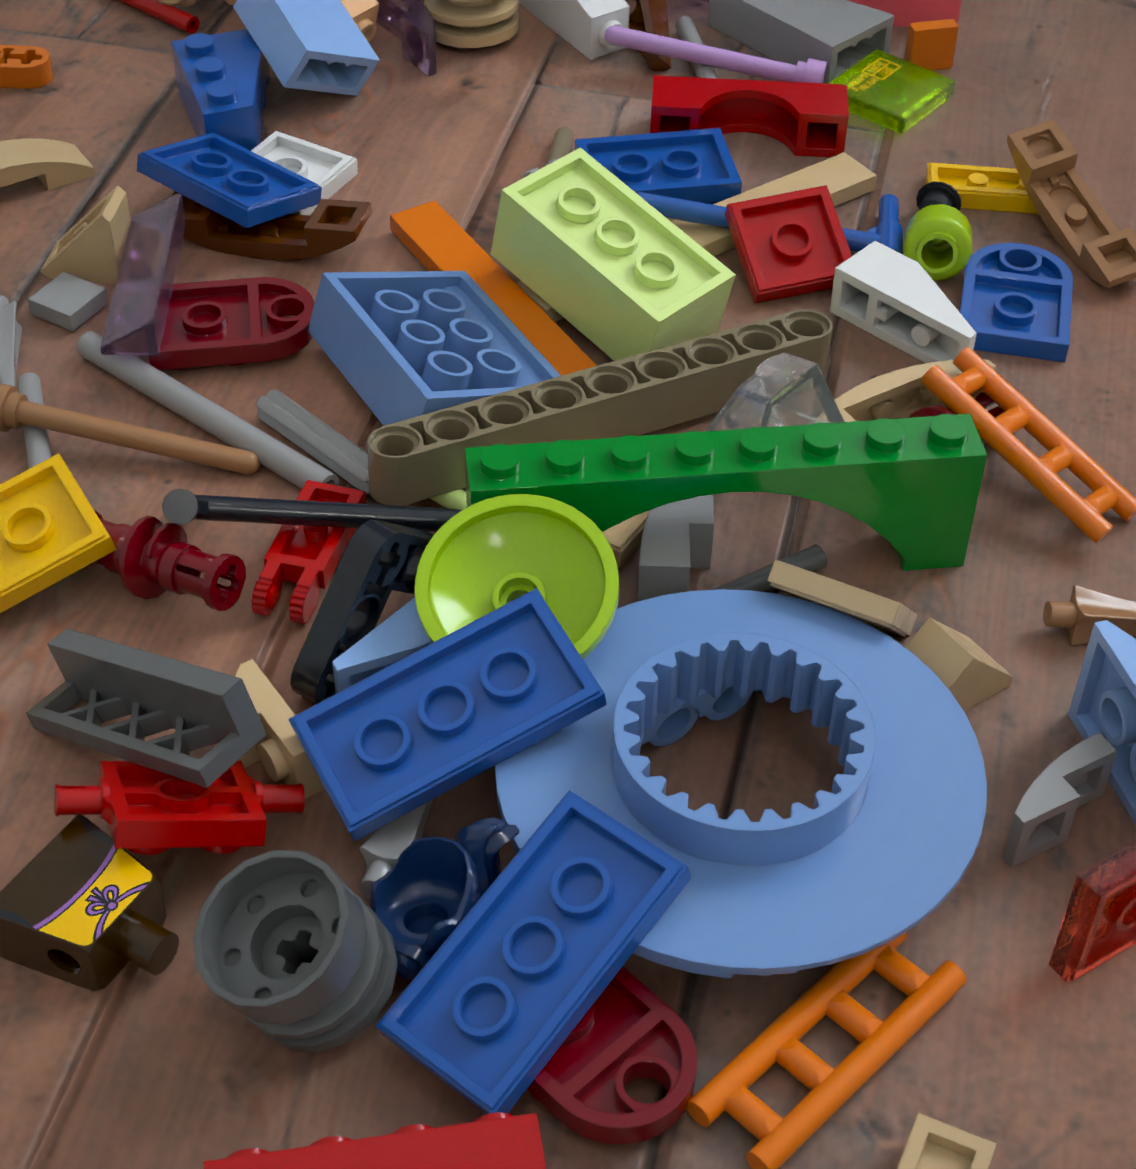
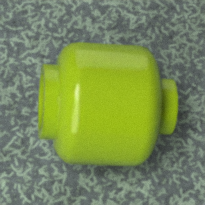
M945 204L929 205L917 211L908 221L904 232V255L918 262L933 281L947 280L958 275L968 264L972 254V228L967 217L958 209Z

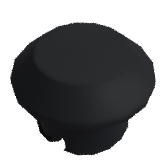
M933 181L925 184L920 188L916 197L919 210L929 205L945 204L959 211L961 208V198L958 192L951 185L944 182Z

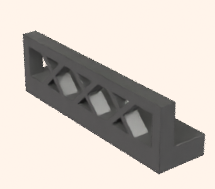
M70 629L64 630L47 644L65 682L26 712L34 729L208 788L267 735L242 678ZM81 699L89 701V704L68 711ZM131 715V719L102 727L104 722ZM175 729V733L145 741L146 736ZM218 743L201 759L189 756L190 751Z

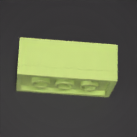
M582 148L574 150L501 191L491 255L614 361L718 332L736 274Z

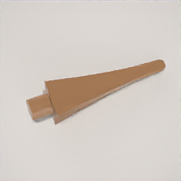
M1073 585L1070 602L1047 601L1043 610L1045 626L1068 628L1070 646L1089 643L1094 622L1108 620L1132 637L1136 636V602Z

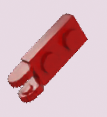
M311 480L305 482L296 499L303 501L367 504L366 491ZM282 525L264 557V568L259 575L258 581H256L252 593V612L264 616L271 615L274 606L277 605L280 599L283 581L297 583L289 602L290 620L302 624L308 623V620L311 619V614L314 613L317 607L320 588H326L356 528Z

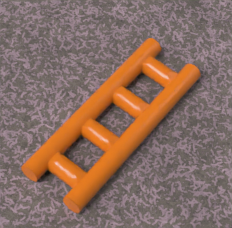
M969 346L964 348L953 361V364L962 373L951 378L938 365H934L921 378L920 382L954 414H971L980 438L1094 543L1098 544L1114 527L1102 516L1112 508L1126 522L1136 515V497ZM981 389L1005 412L994 418L970 395ZM1024 428L1048 452L1038 458L1013 434ZM1068 468L1093 492L1083 499L1057 474Z
M906 932L893 941L865 954L837 962L688 1101L687 1111L689 1115L699 1125L709 1127L725 1111L760 1140L746 1154V1160L751 1169H779L967 982L965 973L957 964L951 961H944L931 975H928L895 950L906 940ZM873 970L908 996L883 1021L848 995ZM825 1016L829 1017L860 1042L835 1068H832L799 1041ZM776 1062L811 1090L784 1118L749 1090Z

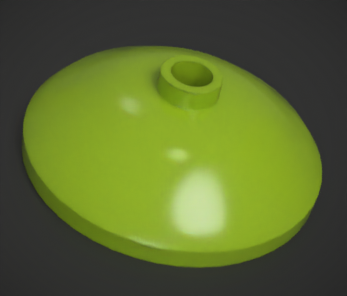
M510 494L497 496L463 509L450 518L434 534L427 544L417 568L415 578L416 606L424 631L431 643L537 588L582 659H584L601 642L614 619L619 599L618 567L614 552L602 531L593 521L574 507L539 495Z

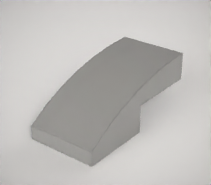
M1100 732L1079 742L1060 755L1033 781L1022 797L1014 814L1003 858L1011 867L1067 841L1077 808L1103 796L1117 750Z

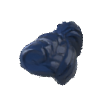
M492 817L478 820L467 827L461 828L455 836V841L443 837H427L416 840L402 851L393 867L373 883L370 906L393 936L398 962L396 973L402 979L411 981L418 975L501 874L499 851L506 843L520 833L516 825H508L506 821Z

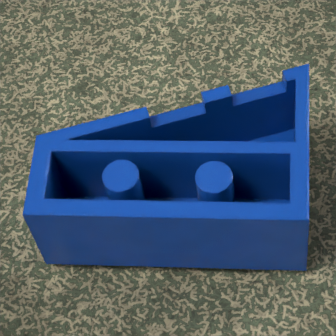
M243 29L213 35L196 33L189 35L183 40L171 41L178 93L197 137L213 132L250 151L259 145L263 128V108L266 107L267 101L266 86L269 84L270 72L268 61L249 31Z

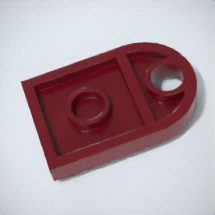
M273 277L149 285V363L158 370H184L190 367L226 364L238 366L245 363L272 361L290 356L303 349L313 338L308 329L315 303L314 299L302 286L292 281ZM283 316H295L290 318H282Z
M622 966L527 1088V1091L561 1123L587 1139L617 1145L646 1141L672 1127L687 1110L688 1101L693 1096L696 1083L698 1057L695 1041L681 1017ZM650 1078L660 1082L666 1088L668 1094L658 1102L641 1103L632 1099L624 1088L633 1080Z

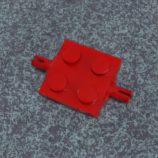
M100 761L99 785H55L54 813L55 816L99 815L100 818H103L109 824L115 849L127 848L129 851L137 854L156 855L167 851L169 848L201 847L212 853L227 854L236 852L242 847L264 846L267 818L264 813L302 814L305 806V790L302 783L262 785L260 781H256L247 775L241 761H237L208 788L130 761Z

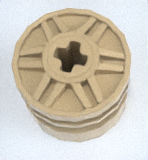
M424 0V10L427 13L425 17V31L436 42L457 48H481L497 45L510 40L518 33L519 13L517 9L519 0Z

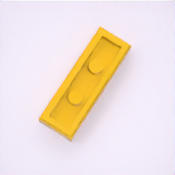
M927 163L925 184L935 181L951 185L961 198V208L1038 214L1017 169Z

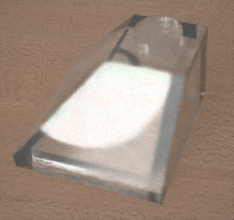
M783 352L780 355L772 356L763 361L757 367L756 373L737 387L705 431L845 421L818 363Z

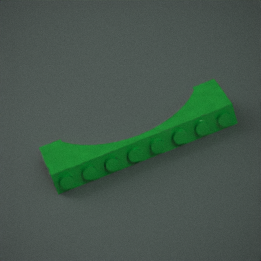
M941 414L938 416L897 419L880 418L868 421L838 423L819 422L808 425L751 427L748 429L705 432L689 431L685 433L645 436L627 435L616 438L558 440L555 442L512 445L495 444L465 448L466 504L469 507L489 498L510 494H530L549 497L574 507L586 515L604 532L638 514L669 503L698 496L729 492H767L793 495L818 501L842 510L872 527L894 546L903 571L962 567L965 561L987 453L971 414Z

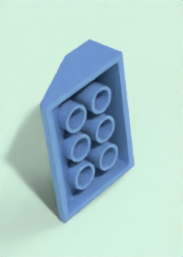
M466 271L322 273L308 332L383 426L561 376Z

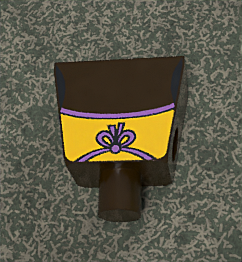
M76 815L0 891V957L91 991L105 989L129 962L152 975L162 973L171 964L177 953L179 937L177 934L162 927L167 915L160 882L154 872L125 848L115 849L113 839L83 815Z

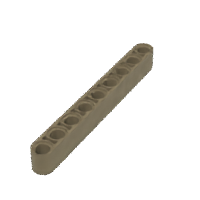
M795 310L384 425L375 429L369 435L367 441L369 492L371 497L379 503L394 506L408 505L465 488V448L482 447L495 444L542 443L558 440L616 438L627 435L639 436L816 383L822 380L826 373L832 335V322L827 316L817 311Z

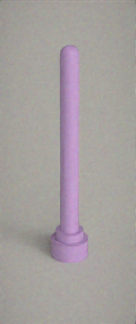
M619 26L608 27L604 35L605 40L612 45L775 81L823 83L827 68V62L808 58L807 62L798 61L797 65Z

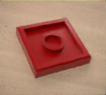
M827 185L727 204L725 217L754 304L831 289L834 283L835 268L852 257Z

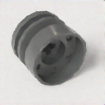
M273 850L243 861L217 883L203 904L193 937L196 968L211 992L231 1008L243 1014L247 1021L258 1027L267 1037L292 1051L323 1052L351 1042L374 1023L392 994L398 966L393 936L378 915L358 895L353 893L347 883L326 862L304 851Z

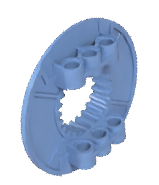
M716 589L687 591L657 596L616 609L614 619L604 638L583 659L604 691L607 705L495 765L497 802L501 818L508 825H516L520 830V833L510 841L516 854L570 790L688 866L691 874L690 881L633 954L660 965L690 973L722 978H732L734 974L759 976L797 973L798 970L831 965L865 954L893 941L915 927L939 907L951 891L957 887L970 866L979 845L987 803V781L984 760L974 730L951 691L927 665L888 635L838 610L803 599L751 590ZM753 690L755 692L762 690L765 701L773 703L781 697L789 698L790 711L794 713L810 709L813 711L811 724L815 728L829 726L827 741L830 745L840 746L838 762L839 765L844 766L843 774H837L834 777L831 793L823 790L815 793L813 810L799 802L793 803L790 818L786 819L779 816L773 809H765L760 822H751L744 810L736 809L727 820L718 818L715 805L710 803L705 804L696 811L689 809V795L682 791L666 796L667 780L663 776L649 777L650 760L647 756H640L642 743L650 742L654 746L662 747L672 744L682 738L692 728L698 716L702 717L705 715L710 720L717 721L728 718L746 704Z

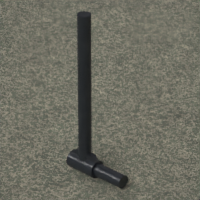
M175 489L169 492L162 503L165 517L175 524H185L192 520L359 528L365 522L376 519L436 533L450 518L463 510L195 495L193 492L185 489Z

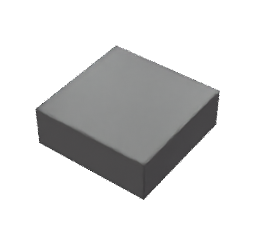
M62 272L28 298L31 315L70 331H75L108 304L106 288L67 272Z

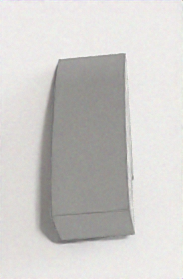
M713 495L698 496L649 510L641 539L637 602L661 595L689 591L690 569L711 568L715 524Z

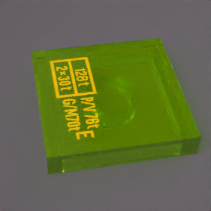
M876 49L828 84H847L849 112L902 134L953 96L956 80Z

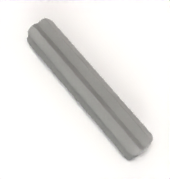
M270 390L266 396L258 398L256 406L259 408L257 413L259 419L354 487L366 491V495H371L369 492L368 453L278 390Z

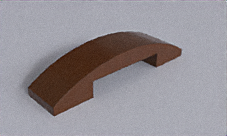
M174 191L158 214L157 219L159 226L169 232L211 250L262 260H294L327 254L356 241L372 212L371 202L321 199L311 216L288 214L246 228Z

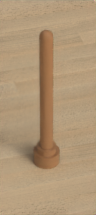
M0 383V431L8 432L11 428L20 429L24 424L246 475L255 473L260 467L259 458L251 451L29 402L27 396L19 393L16 386Z

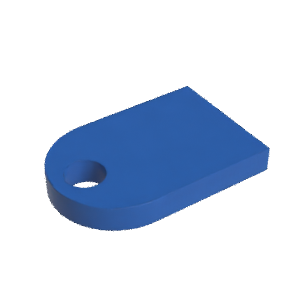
M999 243L983 247L973 253L965 269L959 312L977 333L974 350L1065 363L1070 341L1073 291L1072 272L1067 264L1055 254L1028 244Z

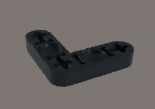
M376 519L369 520L358 528L348 543L294 664L290 685L295 693L314 704H318L336 694L332 661L375 629L392 590L415 594L417 568L421 556L434 533Z

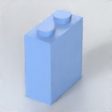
M237 0L233 6L283 87L357 96L380 61L340 0Z

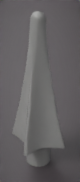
M0 295V383L17 387L18 356L23 328L16 321L17 302L9 303L5 296Z
M433 799L377 829L359 848L367 865L365 873L360 879L359 889L367 899L371 900L373 883L393 867L403 850L412 842L422 838Z

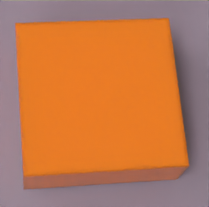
M954 19L909 23L903 62L908 73L952 68L959 29Z

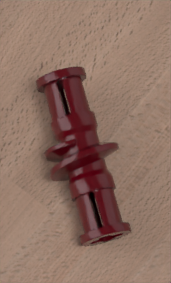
M95 511L117 550L93 563L102 565L110 572L119 574L124 587L133 596L150 599L156 598L166 591L179 595L189 594L204 599L208 607L217 611H227L240 598L246 580V567L240 557L230 553L215 556L203 552L198 547L188 544L187 535L182 526L175 523L163 525L159 519L147 515L142 517L133 525L115 524L103 520L102 515ZM201 572L206 573L204 579L200 577ZM221 577L231 581V585L225 586L218 584L217 581Z

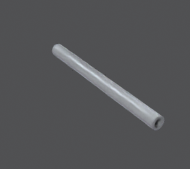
M86 332L79 339L77 352L80 356L229 446L254 452L262 466L302 489L307 480L339 485V478L334 473L96 332Z

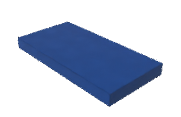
M536 588L288 720L355 842L602 708L607 703L604 691Z
M569 790L377 1023L376 1028L386 1039L484 1114L509 1113L690 881L691 874L688 866Z

